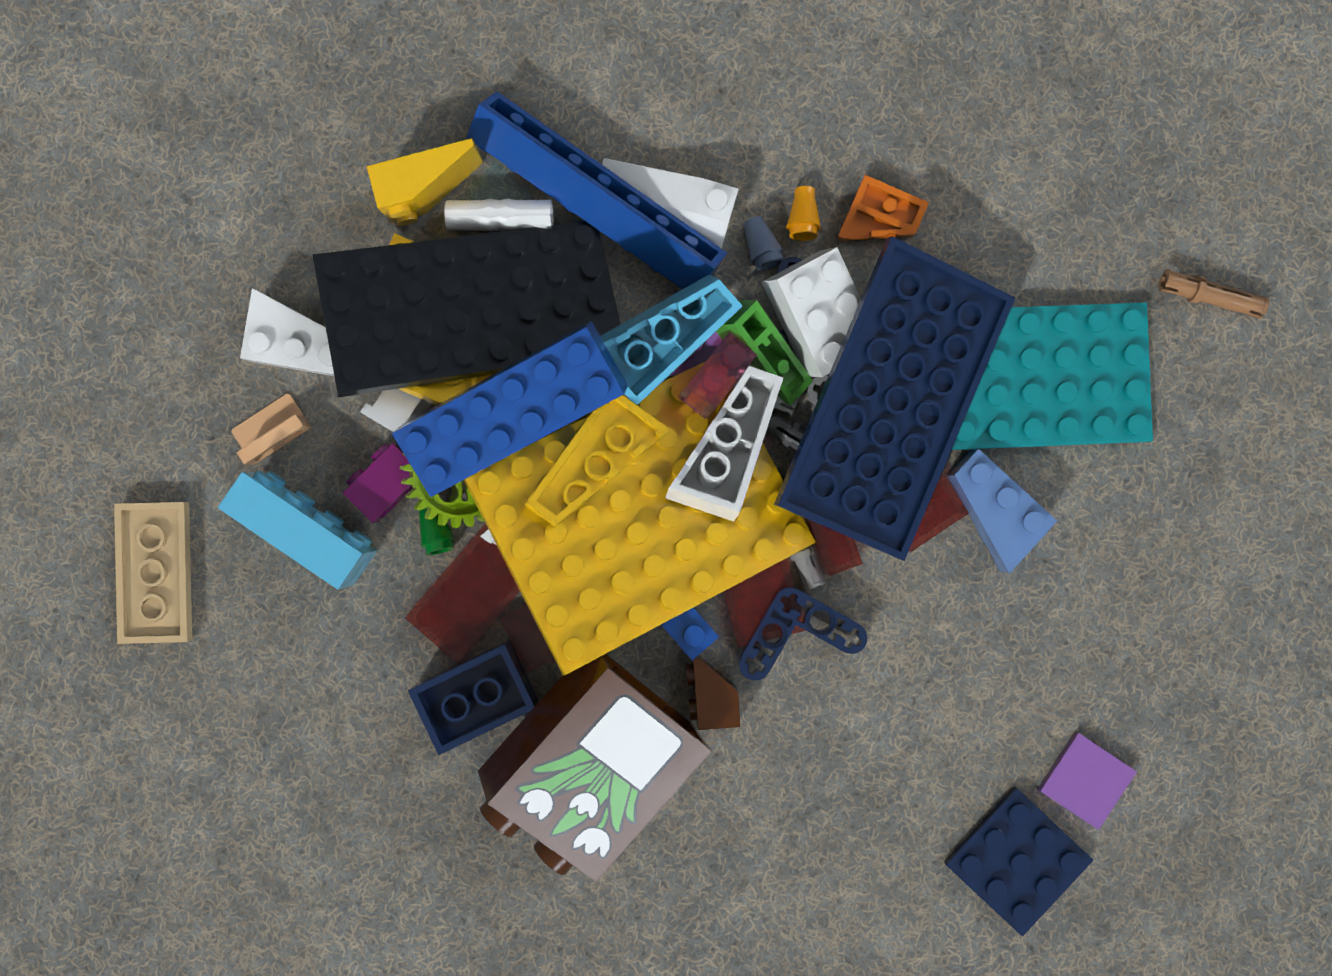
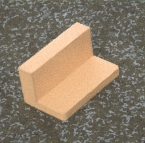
M285 394L233 428L231 432L242 448L236 453L243 464L255 465L312 427L292 396Z

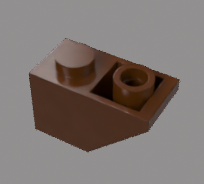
M698 655L693 660V664H686L688 686L695 685L696 698L689 699L690 721L697 720L698 730L740 727L737 687L703 657Z

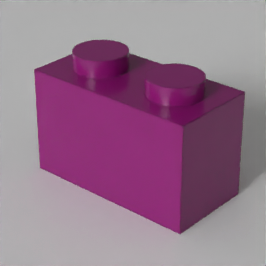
M392 443L390 446L387 444L382 445L371 457L374 462L365 471L362 468L357 470L346 481L349 487L343 494L372 523L380 522L413 489L412 485L401 484V481L410 477L409 472L401 470L400 466L410 463L396 443Z

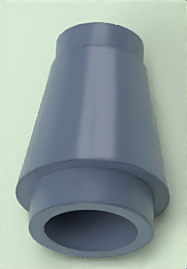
M757 216L747 220L743 227L751 265L756 266L760 272L778 266L783 261L781 255L783 249L763 221V218Z

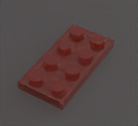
M487 525L479 531L405 617L408 622L457 664L520 592L497 545L494 543L490 544L480 537L488 530Z

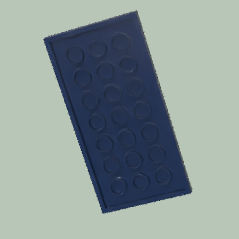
M893 236L888 237L774 505L894 558L905 561L1015 297Z

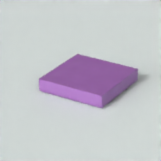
M1075 731L1038 787V790L1099 830L1137 771Z

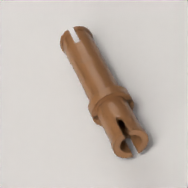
M1166 269L1164 271L1165 274L1161 275L1158 289L1161 292L1187 298L1188 302L1194 304L1199 302L1207 303L1234 312L1247 314L1257 319H1261L1263 317L1262 314L1265 315L1269 306L1268 297L1212 283L1201 275H1196L1195 277L1187 276Z

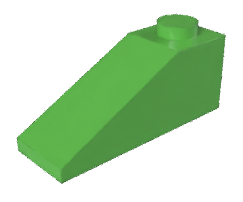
M738 300L742 307L716 331L728 349L747 367L751 366L783 377L778 396L786 404L792 405L813 382L812 378L757 300Z

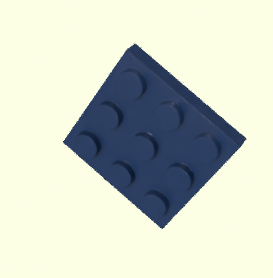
M1014 786L944 863L1023 937L1094 860Z

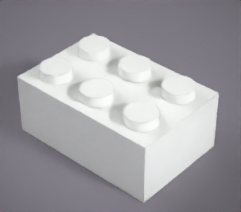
M838 247L820 250L762 281L763 287L792 349L810 377H824L830 373L861 300Z

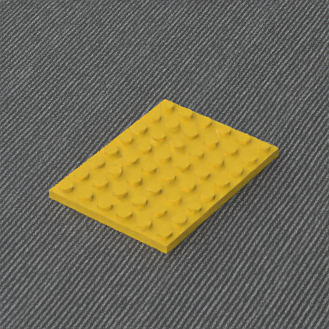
M717 356L663 381L637 405L670 430L556 527L527 508L525 503L588 417L535 441L464 479L563 676L816 543L803 517L774 505L783 484V479L764 443H762L741 511L734 522L665 498L669 487L734 389Z

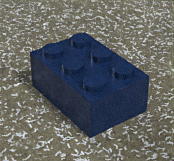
M510 639L432 676L408 690L438 755L530 712L539 702Z

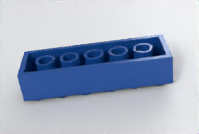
M590 321L407 421L396 429L392 435L427 493L432 497L622 396L628 385L593 322Z

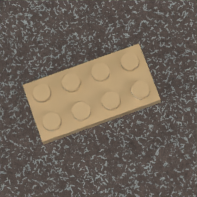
M189 502L114 504L117 644L192 641Z

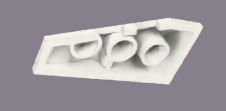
M607 158L603 159L602 165L722 249L737 198L738 188L704 178Z

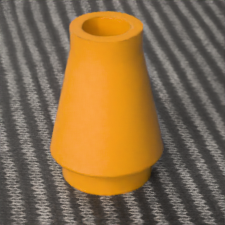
M799 186L794 190V199L786 229L790 231L789 236L793 240H814L818 236V231L821 230L815 188L811 186Z

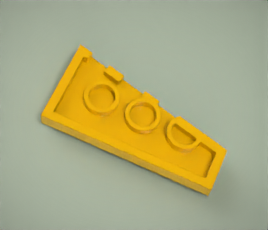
M623 395L592 411L525 503V506L556 527L662 438L670 429Z

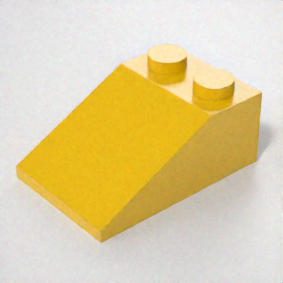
M471 138L366 167L377 208L392 223L397 222V225L404 226L417 222V216L424 215L482 165L483 160Z

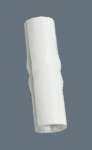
M485 199L446 200L444 217L448 231L494 232L533 227L552 229L554 223L552 200Z

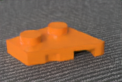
M864 175L837 236V240L887 239L891 236L895 238L913 237L917 232L929 202Z

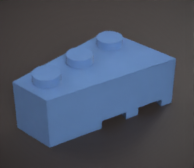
M979 449L969 450L946 475L964 509L978 530L983 543H985L992 555L997 568L1001 572L1010 574L1057 522L1050 513Z

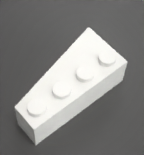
M748 366L699 444L669 487L666 499L733 522L741 511L783 377Z

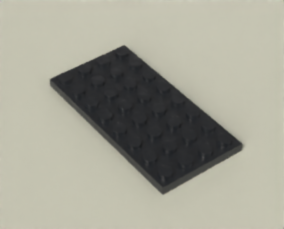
M586 221L552 225V229L533 227L313 254L338 398L492 375L590 321L593 322L600 336L621 325L600 231Z

